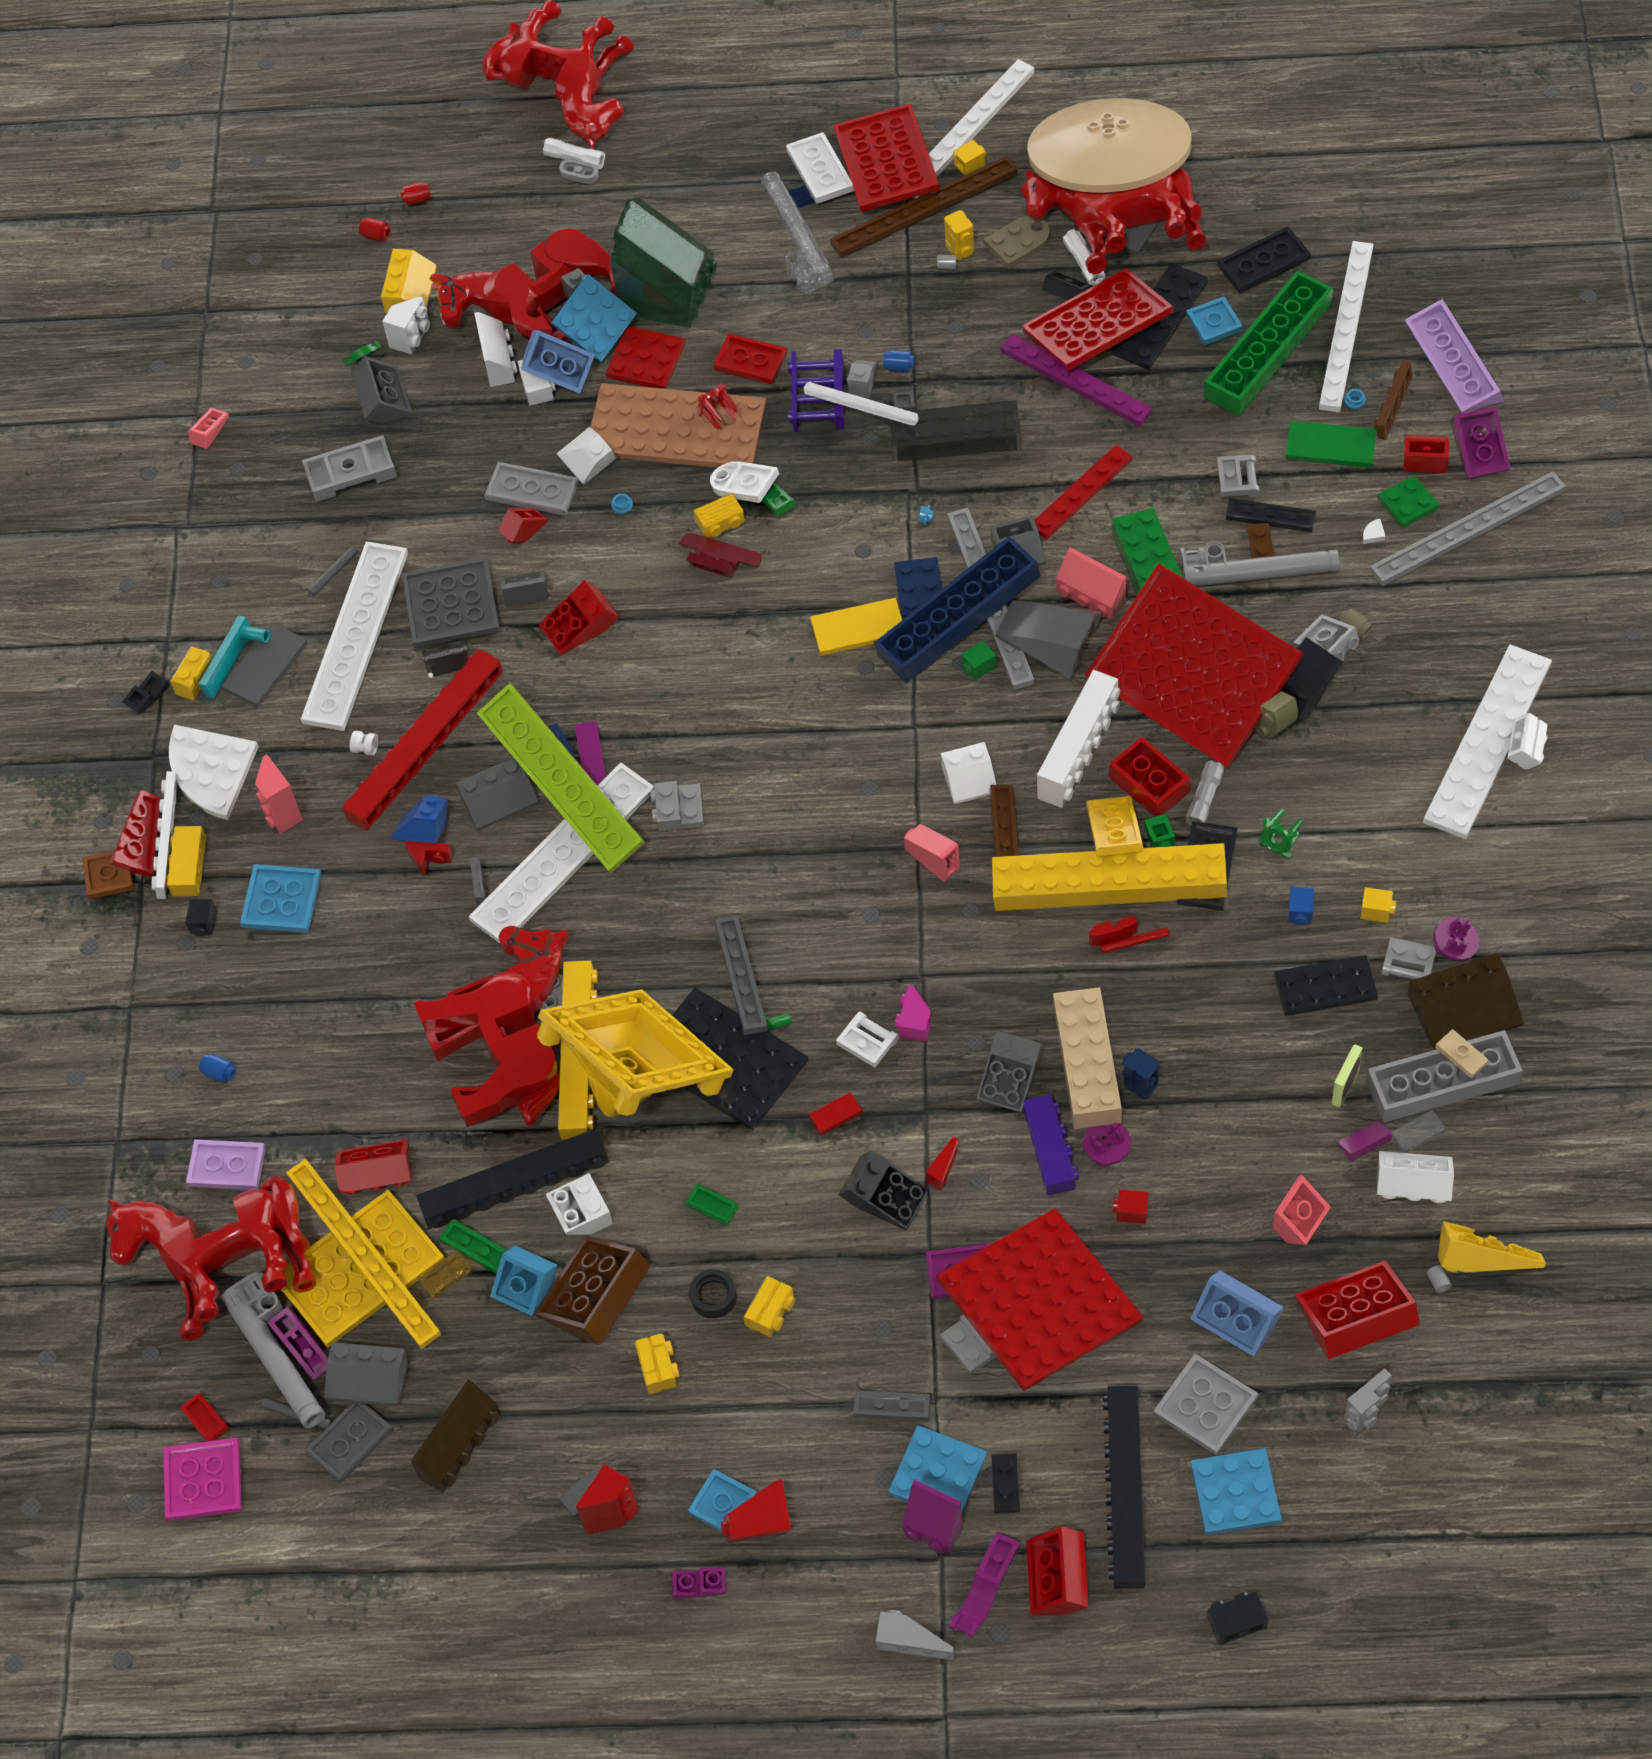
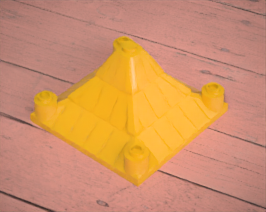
M642 989L542 1009L538 1016L542 1022L537 1032V1038L546 1046L559 1044L561 1037L569 1043L570 1049L588 1073L587 1077L598 1107L608 1117L633 1115L636 1113L638 1105L652 1096V1094L693 1085L694 1083H697L698 1088L703 1094L707 1096L716 1095L719 1093L724 1079L730 1078L734 1070Z

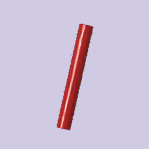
M1165 927L1102 944L1100 949L1102 954L1168 937L1170 934L1168 928Z

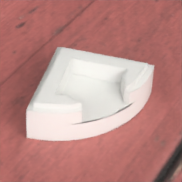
M1380 519L1374 520L1366 526L1363 533V544L1385 541V533Z

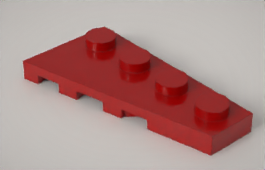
M142 790L136 794L109 864L149 878L154 874V857H156L157 824L161 797Z

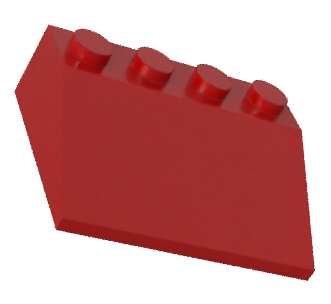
M1386 1261L1295 1294V1298L1319 1347L1328 1359L1420 1325L1416 1301Z

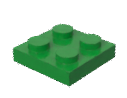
M1415 475L1378 493V500L1402 529L1439 510V503Z

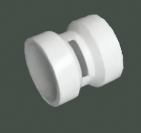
M353 731L350 739V751L352 753L364 752L366 755L374 756L378 747V735L374 733L366 735L361 731Z

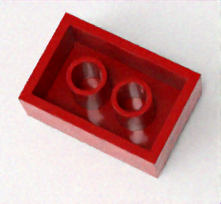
M1142 736L1109 763V778L1154 817L1163 815L1190 792V777Z

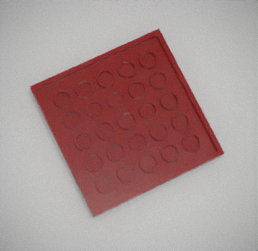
M1056 1208L937 1274L936 1278L1023 1392L1123 1334L1143 1320L1141 1313Z

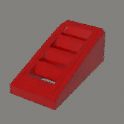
M955 1136L950 1139L926 1170L927 1183L940 1191L945 1186L958 1152V1138Z

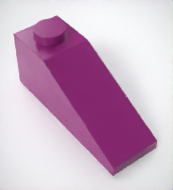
M289 1305L267 1322L313 1380L326 1370L327 1355Z

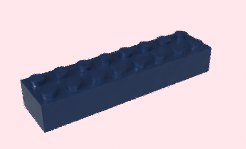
M1008 536L876 640L874 645L878 657L907 683L1041 577L1038 562Z

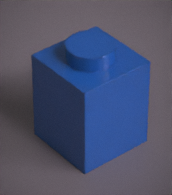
M1290 887L1288 923H1295L1297 925L1312 924L1314 888Z

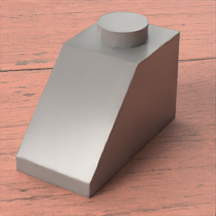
M856 360L851 364L847 379L849 394L870 398L878 362Z

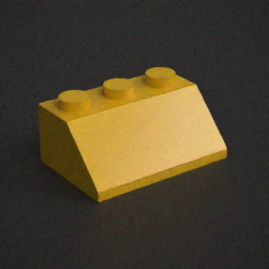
M393 249L381 294L385 312L388 313L393 305L419 296L424 298L427 308L433 281L429 278L432 273H436V264L414 250Z

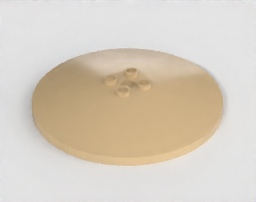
M1112 98L1076 104L1047 117L1031 133L1027 151L1030 165L1034 171L1052 184L1082 192H1118L1143 187L1172 174L1188 158L1192 147V138L1187 122L1175 111L1149 101Z

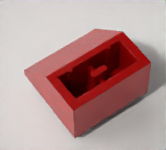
M1404 434L1403 471L1447 473L1449 461L1448 436Z

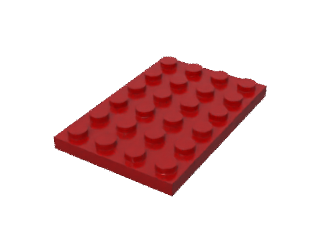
M911 103L833 125L861 212L940 190Z
M1126 268L1022 325V328L1028 337L1069 371L1174 312L1173 306Z

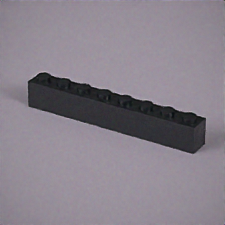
M596 1128L420 1193L416 1197L428 1230L440 1228L453 1219H464L469 1214L477 1211H486L491 1206L501 1202H510L517 1196L532 1194L544 1186L556 1185L560 1180L568 1177L574 1178L587 1170L599 1169L604 1164L609 1163Z
M1108 1386V1395H1103V1410H1108V1419H1103L1104 1434H1109V1442L1104 1443L1105 1458H1110V1466H1105V1482H1110L1111 1491H1106V1506H1111V1515H1107V1531L1112 1530V1539H1107L1108 1555H1113V1564H1108V1579L1114 1580V1589L1145 1588L1138 1386Z

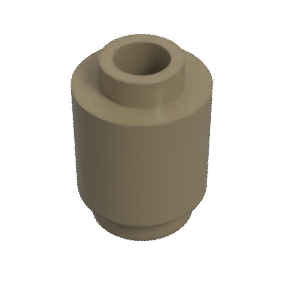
M1352 608L1348 611L1344 610L1338 618V621L1354 626L1358 637L1362 640L1369 634L1372 628L1369 620Z

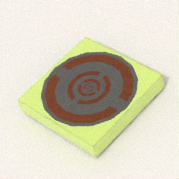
M1353 1045L1334 1082L1332 1105L1336 1107H1341L1360 1069L1363 1047Z

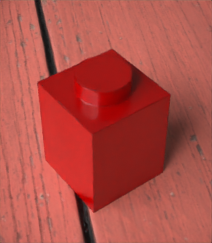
M1119 1189L1118 1198H1113L1112 1212L1117 1213V1222L1146 1224L1148 1192Z

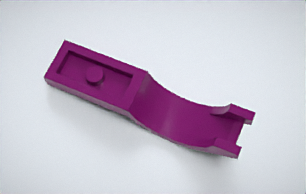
M996 1532L975 1573L969 1594L959 1613L954 1614L949 1624V1629H958L967 1633L968 1637L973 1639L988 1616L998 1589L1019 1549V1541Z

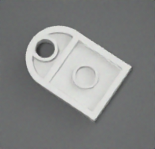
M735 461L718 467L712 473L710 483L715 494L724 497L733 493L735 499L760 503L779 475L777 467Z

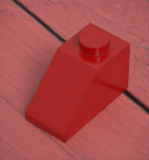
M534 508L508 509L498 532L504 535V539L510 543L526 542L549 519Z

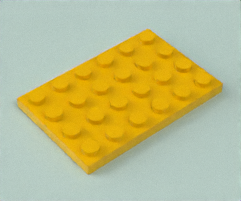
M389 1190L351 1216L407 1289L445 1261L444 1255ZM331 1232L310 1246L304 1253L311 1263V1272L315 1276L316 1286L307 1292H295L291 1284L294 1277V1269L291 1262H289L284 1270L287 1285L281 1290L327 1348L332 1345V1342H337L386 1305Z

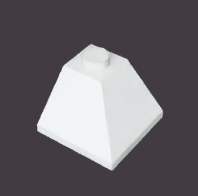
M590 427L557 453L583 485L616 459L613 450Z

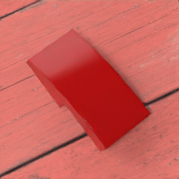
M1131 915L1126 919H1120L1115 926H1112L1108 920L1102 924H1096L1089 931V944L1091 946H1100L1131 937L1138 933V921Z

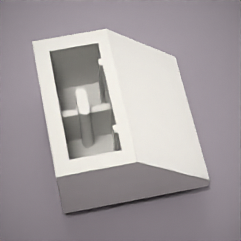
M420 296L391 306L382 321L389 348L412 354L415 348L420 345L422 336L430 328V320L424 298Z
M590 1173L546 1194L566 1235H591L613 1224L610 1212Z

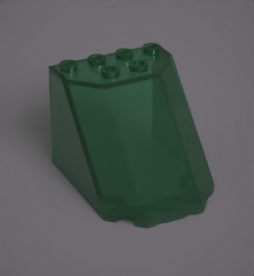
M627 199L619 222L614 230V248L610 259L616 296L637 313L634 318L691 328L693 321H696L698 318L699 305H702L704 302L705 290L710 287L711 275L715 273L717 268V261H714L713 251L642 199Z

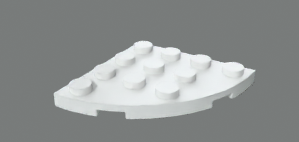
M174 725L169 743L170 766L172 772H176L179 788L192 803L194 802L203 808L208 814L228 820L259 746L256 741Z

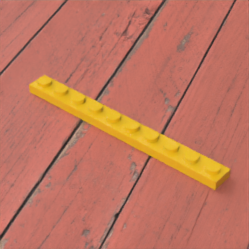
M304 1159L287 1171L286 1174L420 1349L441 1336L439 1329L310 1163Z

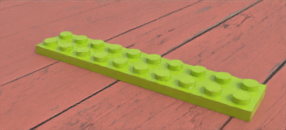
M509 683L477 712L479 717L609 872L612 873L645 843L513 685Z

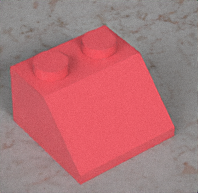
M1299 1175L1274 1213L1273 1229L1288 1244L1307 1245L1331 1206L1303 1175Z

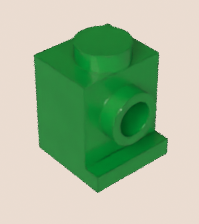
M1166 814L1144 820V833L1148 838L1151 848L1175 846V835Z

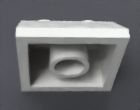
M985 742L941 753L942 770L954 804L990 795V785H996Z

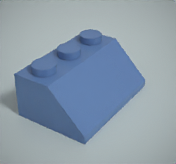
M533 330L525 349L521 370L580 394L595 354L539 330Z
M1219 1270L1209 1278L1190 1319L1255 1357L1274 1329L1284 1307Z

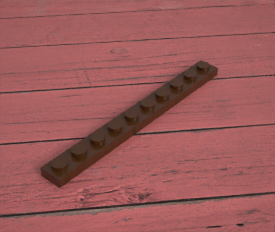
M1007 155L941 186L940 190L924 194L831 238L830 244L840 258L1017 175L1018 168Z

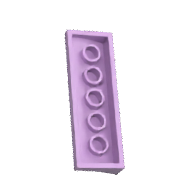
M1443 299L1405 319L1408 328L1461 413L1475 411L1492 404L1504 402L1501 391Z

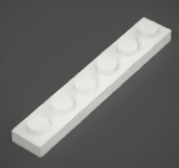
M167 771L166 780H162L161 792L164 793V799H160L159 810L163 813L162 818H158L157 824L158 832H161L160 837H156V851H159L158 857H154V870H157L156 876H152V890H156L157 899H166L167 896L165 881L166 874H169L167 861L168 855H171L170 837L173 835L177 794L176 772Z

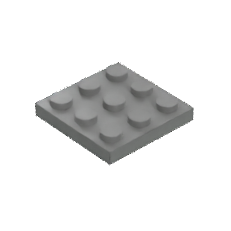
M1194 1354L1154 1409L1153 1415L1217 1456L1258 1398V1393L1199 1355Z

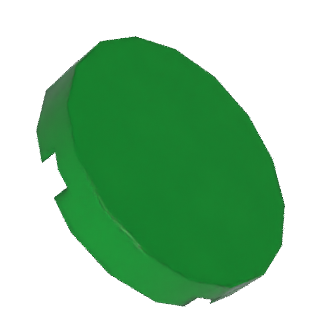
M376 340L374 341L375 346L367 344L351 353V359L348 360L345 357L342 361L348 367L360 361L364 356L368 357L381 349V343Z

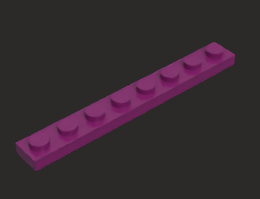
M1013 333L1000 347V352L1139 427L1152 414V407L1077 367L1067 371L1046 351Z

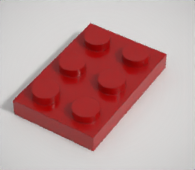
M728 333L713 367L716 371L773 385L787 355V348Z

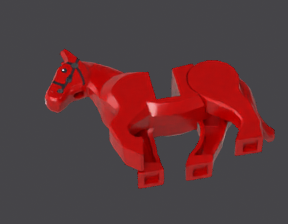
M568 228L554 232L546 242H541L530 252L537 279L535 282L515 263L495 272H472L453 277L432 273L429 279L435 282L431 287L437 291L442 323L448 328H457L460 325L462 314L472 304H475L486 310L493 318L513 325L515 331L529 338L533 330H539L571 344L570 339L550 324L552 319L544 313L565 298L561 277L578 268L585 275L589 274L593 278L597 274L604 276L610 280L612 293L619 297L633 287L632 277L635 270L632 265H626L615 259L596 240L587 237L579 230Z

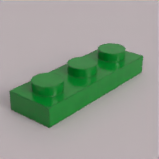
M454 1219L439 1237L441 1243L497 1274L502 1254L507 1251Z

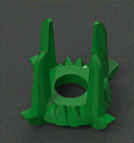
M1281 809L1270 820L1268 817L1263 819L1264 828L1261 831V839L1258 842L1261 846H1266L1275 853H1279L1280 856L1289 858L1292 857L1289 851L1299 837L1297 829L1303 819L1300 818L1288 831L1284 830L1285 826L1281 827L1282 822L1276 825L1286 811ZM1274 835H1279L1282 838V842L1275 840Z

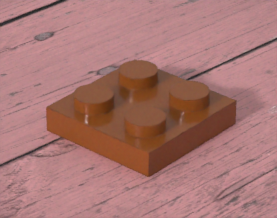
M114 851L82 857L86 891L89 900L134 890L132 872L109 864Z

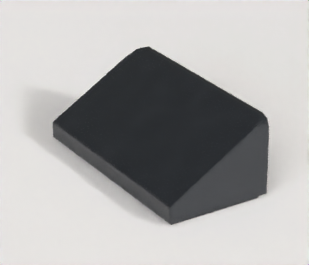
M1058 271L1048 274L1043 284L1044 291L1066 300L1077 296L1091 287L1088 283Z

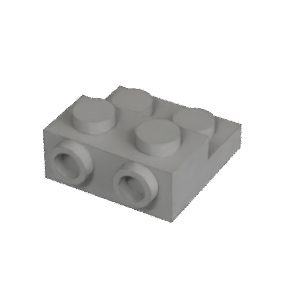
M1321 614L1294 641L1295 648H1297L1307 637L1343 661L1345 654L1350 649L1354 650L1357 648L1359 637L1354 626Z
M677 781L654 783L655 790H650L652 804L656 803V809H652L653 823L658 824L659 831L704 826L700 783L680 786L677 785Z
M964 1315L960 1316L958 1323L940 1334L941 1340L970 1375L996 1358L995 1354Z
M1385 1368L1347 1399L1344 1419L1346 1425L1353 1432H1359L1364 1427L1369 1429L1377 1421L1378 1407L1388 1399V1392L1391 1388L1392 1375Z

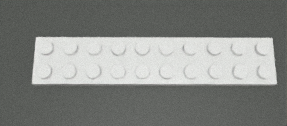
M372 542L365 543L301 717L302 724L341 731L345 730L408 555L407 548Z
M1509 645L1423 820L1424 824L1467 839L1509 752L1514 720L1528 713L1551 666V659Z
M622 763L598 785L626 820L651 796L650 790H655L652 784ZM564 819L469 915V920L500 943L499 933L504 927L516 926L522 928L594 853Z

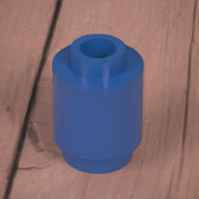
M890 350V352L884 353L883 368L894 372H909L910 368H914L915 357L911 356L910 351Z
M205 1054L199 1065V1070L203 1072V1075L221 1083L231 1081L236 1073L234 1062L215 1054Z

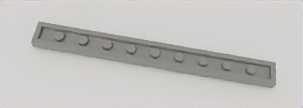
M1551 472L1371 565L1370 572L1381 586H1384L1565 492L1566 486L1554 472Z
M969 508L947 514L968 569L986 553ZM1005 604L986 620L1012 688L1016 690L1034 685L1035 681L1024 651H1018L996 637V633L1008 611Z

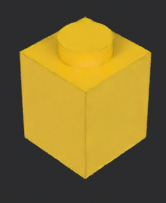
M974 140L953 151L954 165L964 176L985 166L986 152Z
M1365 887L1360 919L1388 923L1389 915L1395 914L1396 901L1392 900L1393 891Z

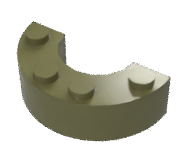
M1281 691L1260 706L1262 711L1261 720L1253 731L1262 738H1272L1294 723L1298 717L1295 697Z

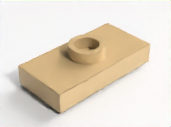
M1453 1029L1436 1044V1049L1471 1079L1488 1064L1489 1060Z

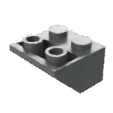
M1032 515L990 526L993 548L1010 536L1038 562V566L1045 564L1039 531Z

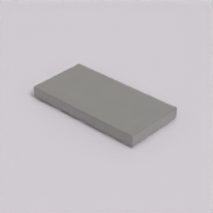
M498 462L484 496L485 500L524 508H534L539 511L566 516L579 484V479L577 477Z

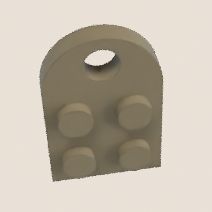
M1023 216L984 238V245L1007 269H1010L1042 250L1048 244L1050 238L1049 226L1043 219L1038 221L1032 217ZM1038 227V228H1041L1042 230H1041V231H1033L1032 229Z

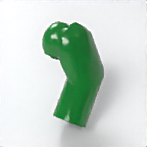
M788 1013L769 1019L765 1016L767 1031L790 1025L792 1022Z

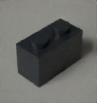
M1017 1453L991 1454L994 1513L1020 1512Z
M1249 1592L1240 1593L1235 1596L1234 1600L1226 1603L1224 1600L1215 1602L1207 1612V1618L1218 1645L1261 1631L1268 1626V1618L1257 1592L1250 1594Z

